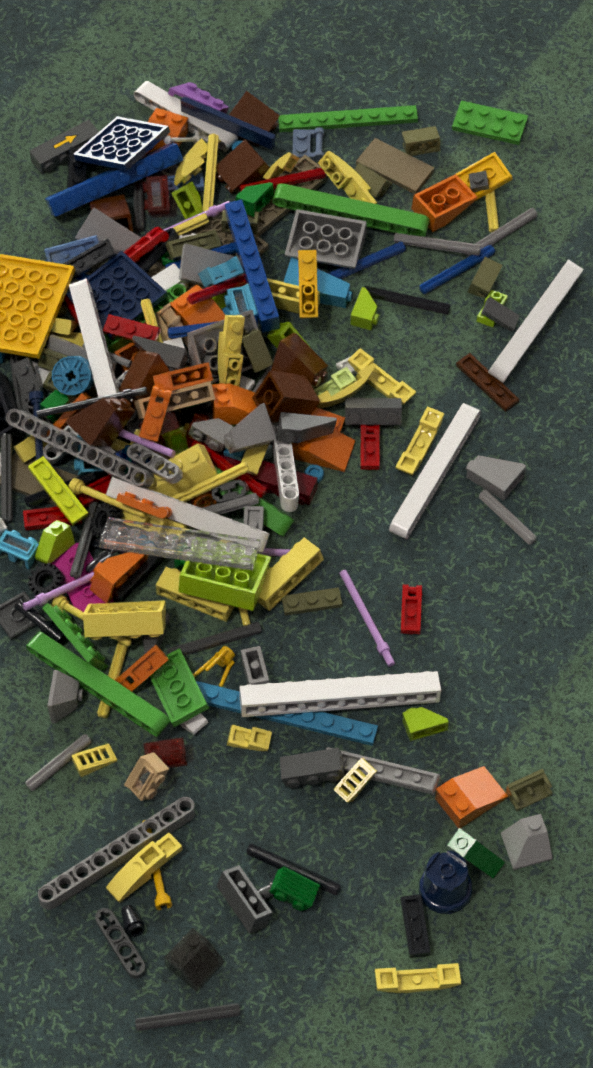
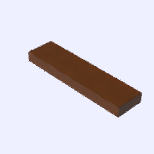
M471 353L456 362V366L505 412L519 403L520 399L501 381L489 374V370Z

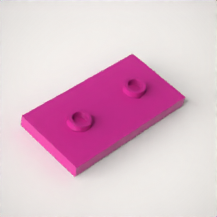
M79 543L71 546L52 562V565L54 564L63 573L66 584L76 580L70 576V571ZM89 551L81 577L94 572L93 570L88 573L86 572L87 565L93 560ZM92 582L66 592L72 606L83 612L88 604L105 603L90 591Z

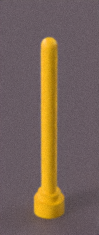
M151 828L147 829L148 833H152ZM158 868L152 873L157 892L156 899L154 900L156 910H162L161 906L167 905L168 909L172 907L171 897L165 893L161 871Z

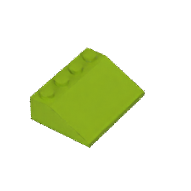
M197 538L180 573L178 592L254 611L271 556Z

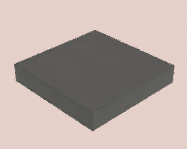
M25 591L0 605V625L11 641L37 627L14 608L21 598L25 602L31 600Z

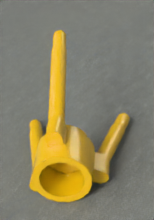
M223 646L219 652H216L210 660L194 672V677L204 670L209 671L216 663L221 667L226 665L227 667L219 684V687H223L229 671L235 663L232 660L235 657V653L229 647Z

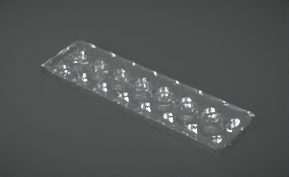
M108 517L99 541V548L253 570L261 539Z

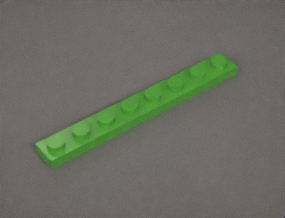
M416 105L280 115L278 122L279 132H293V129L314 130L318 127L335 129L418 123Z

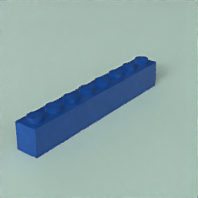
M172 142L145 154L142 159L138 160L127 171L116 168L110 169L45 198L51 215L56 217L179 163L184 159L178 145Z
M241 199L225 203L227 222L246 282L253 297L261 331L264 333L280 329L279 315L243 201Z

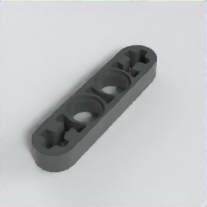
M108 908L98 910L95 915L97 926L127 974L133 979L141 978L146 972L145 963L114 913ZM102 915L108 917L111 926L107 927L106 922L101 919ZM112 931H119L121 933L120 938L117 940L111 939L109 935ZM128 947L132 951L129 956H122L120 950ZM132 959L137 967L140 966L139 972L133 970L130 962Z

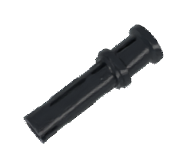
M21 598L15 604L14 608L40 628L42 633L59 644L66 639V636L53 621H48L34 608L25 611L23 608L24 599Z

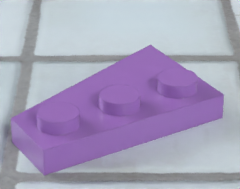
M191 82L169 88L168 95L184 96L223 113H227L229 108L223 104L222 100L215 99L210 96L209 92L199 89L196 84Z

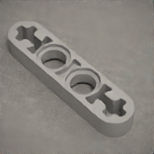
M138 443L132 444L128 448L127 456L134 463L171 484H175L182 479V470L171 461ZM148 457H152L150 462L145 463ZM164 464L161 470H157L159 465Z

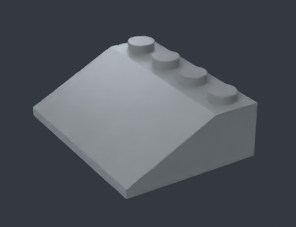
M296 209L285 257L298 259V250H316L318 263L355 269L364 246L367 222Z
M253 310L237 314L245 317L243 334L253 329L258 330ZM224 320L187 333L189 366L209 362L213 377L211 384L219 381L218 341L219 331L223 332ZM242 342L240 354L243 355L241 372L252 369V364Z

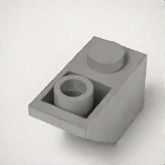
M219 418L194 422L188 434L193 439L208 445L210 449L221 453L225 447L224 435L233 426Z

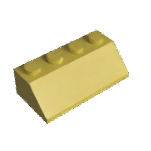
M196 444L168 459L183 472V477L179 482L171 484L153 474L154 482L150 487L146 488L172 497L218 473L205 446ZM164 464L159 465L157 470H161ZM144 474L141 475V483L144 481Z
M166 600L88 604L83 613L85 638L90 637L92 640L109 636L111 639H118L122 636L138 638L141 635L159 637L165 631Z

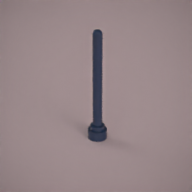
M32 391L29 393V401L33 405L34 416L38 417L37 411L41 410L40 403L44 401V392ZM35 437L36 460L43 456V441Z

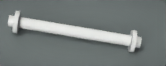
M167 135L163 141L165 144H170L171 142H193L196 144L200 137L194 135L193 137L171 138Z

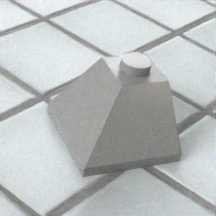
M58 670L53 671L47 705L51 723H57L77 709L79 701L83 700L84 690L80 688L79 681Z
M541 814L520 819L500 833L513 870L553 859L548 832Z

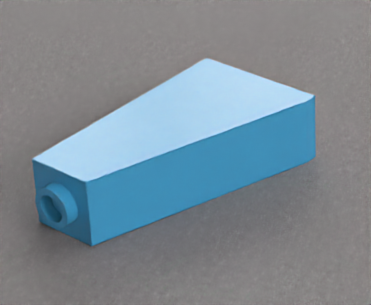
M291 257L284 279L285 283L299 286L298 259ZM317 269V288L320 291V303L346 308L347 302H351L353 292L350 291V283Z

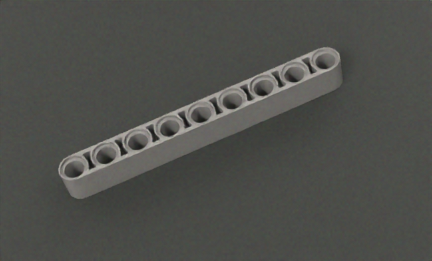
M11 409L6 415V421L11 426L135 486L146 488L150 487L154 482V475L150 471L99 446H90L84 439L26 411ZM19 414V420L17 422L16 417ZM35 422V426L32 429V423ZM50 429V435L47 437V431ZM63 437L66 438V441H65L64 444L62 443ZM81 444V450L78 452V446ZM94 452H97L96 459L93 458ZM110 459L113 460V464L111 467H109ZM128 466L129 470L128 473L125 475L124 471L125 468ZM144 474V481L141 483L140 478Z
M182 797L42 886L38 891L41 907L46 910L55 908L133 858L150 842L154 841L156 843L167 833H172L192 820L195 816L193 800L189 797ZM184 807L190 808L189 811H182L181 809ZM167 818L173 819L172 822H165L164 820ZM147 829H155L156 832L148 833ZM132 840L139 841L137 844L130 843ZM115 851L122 852L120 855H113ZM98 862L105 863L103 866H96V863ZM81 873H87V874H88V875H87L86 877H84V878L78 877V875L81 874ZM64 884L70 885V887L67 889L61 888V886ZM47 895L53 896L50 900L43 899Z

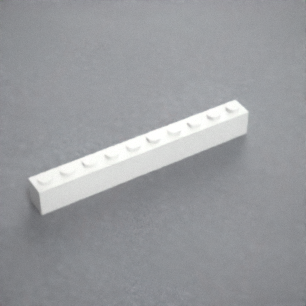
M425 671L421 673L386 674L381 676L346 677L300 682L249 684L240 686L239 699L242 717L437 703L440 702L441 687L438 671Z

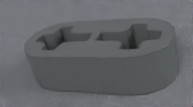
M242 480L231 481L212 490V497L218 502L228 501L247 495L249 487ZM237 484L244 488L241 490V494L236 491L232 492V489L238 487ZM220 489L222 491H228L227 494L223 495V498L217 496V493L220 492Z

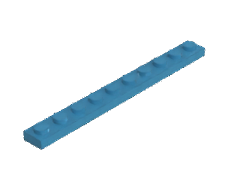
M196 681L209 706L241 713L239 691ZM321 711L253 716L371 746L374 744L378 730L377 725Z

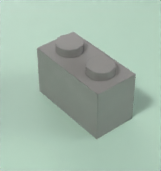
M257 646L241 650V661L247 685L269 683L261 647Z

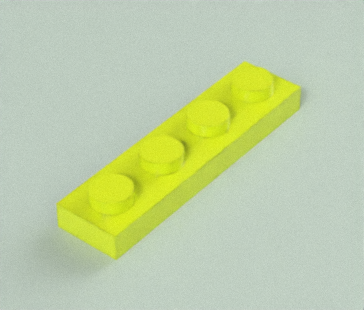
M44 456L28 466L29 471L72 526L88 516L87 510Z

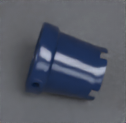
M447 850V853H435L429 859L426 870L419 881V894H421L422 902L430 910L439 914H452L462 910L469 903L472 896V881L468 874L467 863L460 854L454 851Z

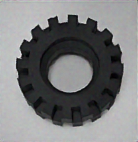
M107 503L100 504V507L97 506L96 508L97 512H93L94 518L90 520L93 521L90 524L91 532L94 536L106 540L115 539L116 534L119 535L120 533L119 528L122 529L123 527L121 523H124V519L121 518L124 517V514L121 513V509Z
M42 563L41 568L37 565L35 567L37 570H32V576H28L30 580L28 581L29 588L35 596L41 593H48L66 584L63 573L54 564L51 565V563H47V566ZM47 576H52V583L48 587L42 588L40 586L41 581Z

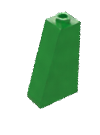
M461 828L458 829L447 844L493 879L506 863Z

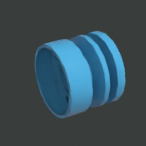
M67 356L55 364L52 370V381L59 392L65 395H79L87 392L93 386L94 379L88 359L82 356ZM73 372V374L76 375V378L71 380V377L68 376V374Z

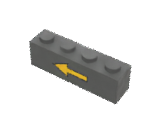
M88 119L30 150L31 162L41 174L51 172L57 166L68 162L70 147L81 148L99 131Z

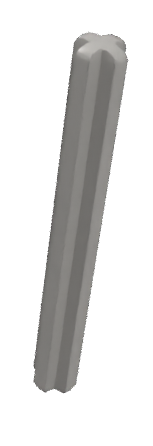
M534 208L528 209L475 244L481 245V249L495 244L537 217V211ZM464 253L465 256H467V257H469V256L472 255V254H466V253Z
M395 233L394 243L401 241L404 245L480 255L481 245L402 233Z

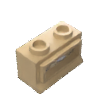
M154 752L140 756L124 786L130 788L140 801L150 800L157 794L156 790L164 782L169 768Z

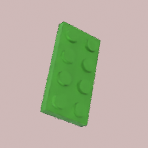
M461 101L452 130L520 145L528 115Z
M49 603L42 607L89 664L101 671L108 667L104 662L105 656L99 650L96 651L93 648L94 643L88 637L85 638L81 634L83 630L76 623L73 624L70 621L72 617L65 610L62 611L59 606H52Z
M180 648L166 655L169 660L149 676L174 727L209 709Z

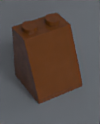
M248 91L244 93L229 114L268 132L270 130L274 131L279 124L276 121L280 117V115ZM238 136V139L240 140H246L248 143L252 145H255L257 147L259 146V144L254 143L250 140Z
M244 140L217 164L216 171L218 173L216 177L222 183L224 181L227 183L225 187L231 194L234 192L238 194L240 193L241 185L266 180L263 176L270 167L254 148Z
M124 195L89 202L91 211L93 208H96L133 232L131 214Z
M292 333L279 342L271 371L306 375L314 389L326 381L328 365L298 334Z
M145 350L138 351L119 387V392L129 388L133 390L147 387L148 394L136 396L134 399L128 400L131 403L130 406L136 409L134 401L150 397L153 385L155 386L153 376L170 372L159 353Z
M269 371L252 397L257 407L265 403L271 424L279 421L281 412L311 415L320 402L306 375Z
M102 398L68 418L66 423L90 446H111L135 410L130 406L131 403L124 398Z

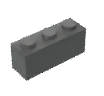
M345 398V425H401V398Z
M339 748L280 757L281 780L285 787L297 788L300 785H315L322 781L334 782L345 776L344 759Z
M240 865L222 871L217 888L250 934L265 928L273 912Z

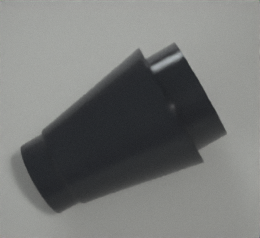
M132 905L124 906L121 909L125 932L130 937L141 935L144 932V922Z

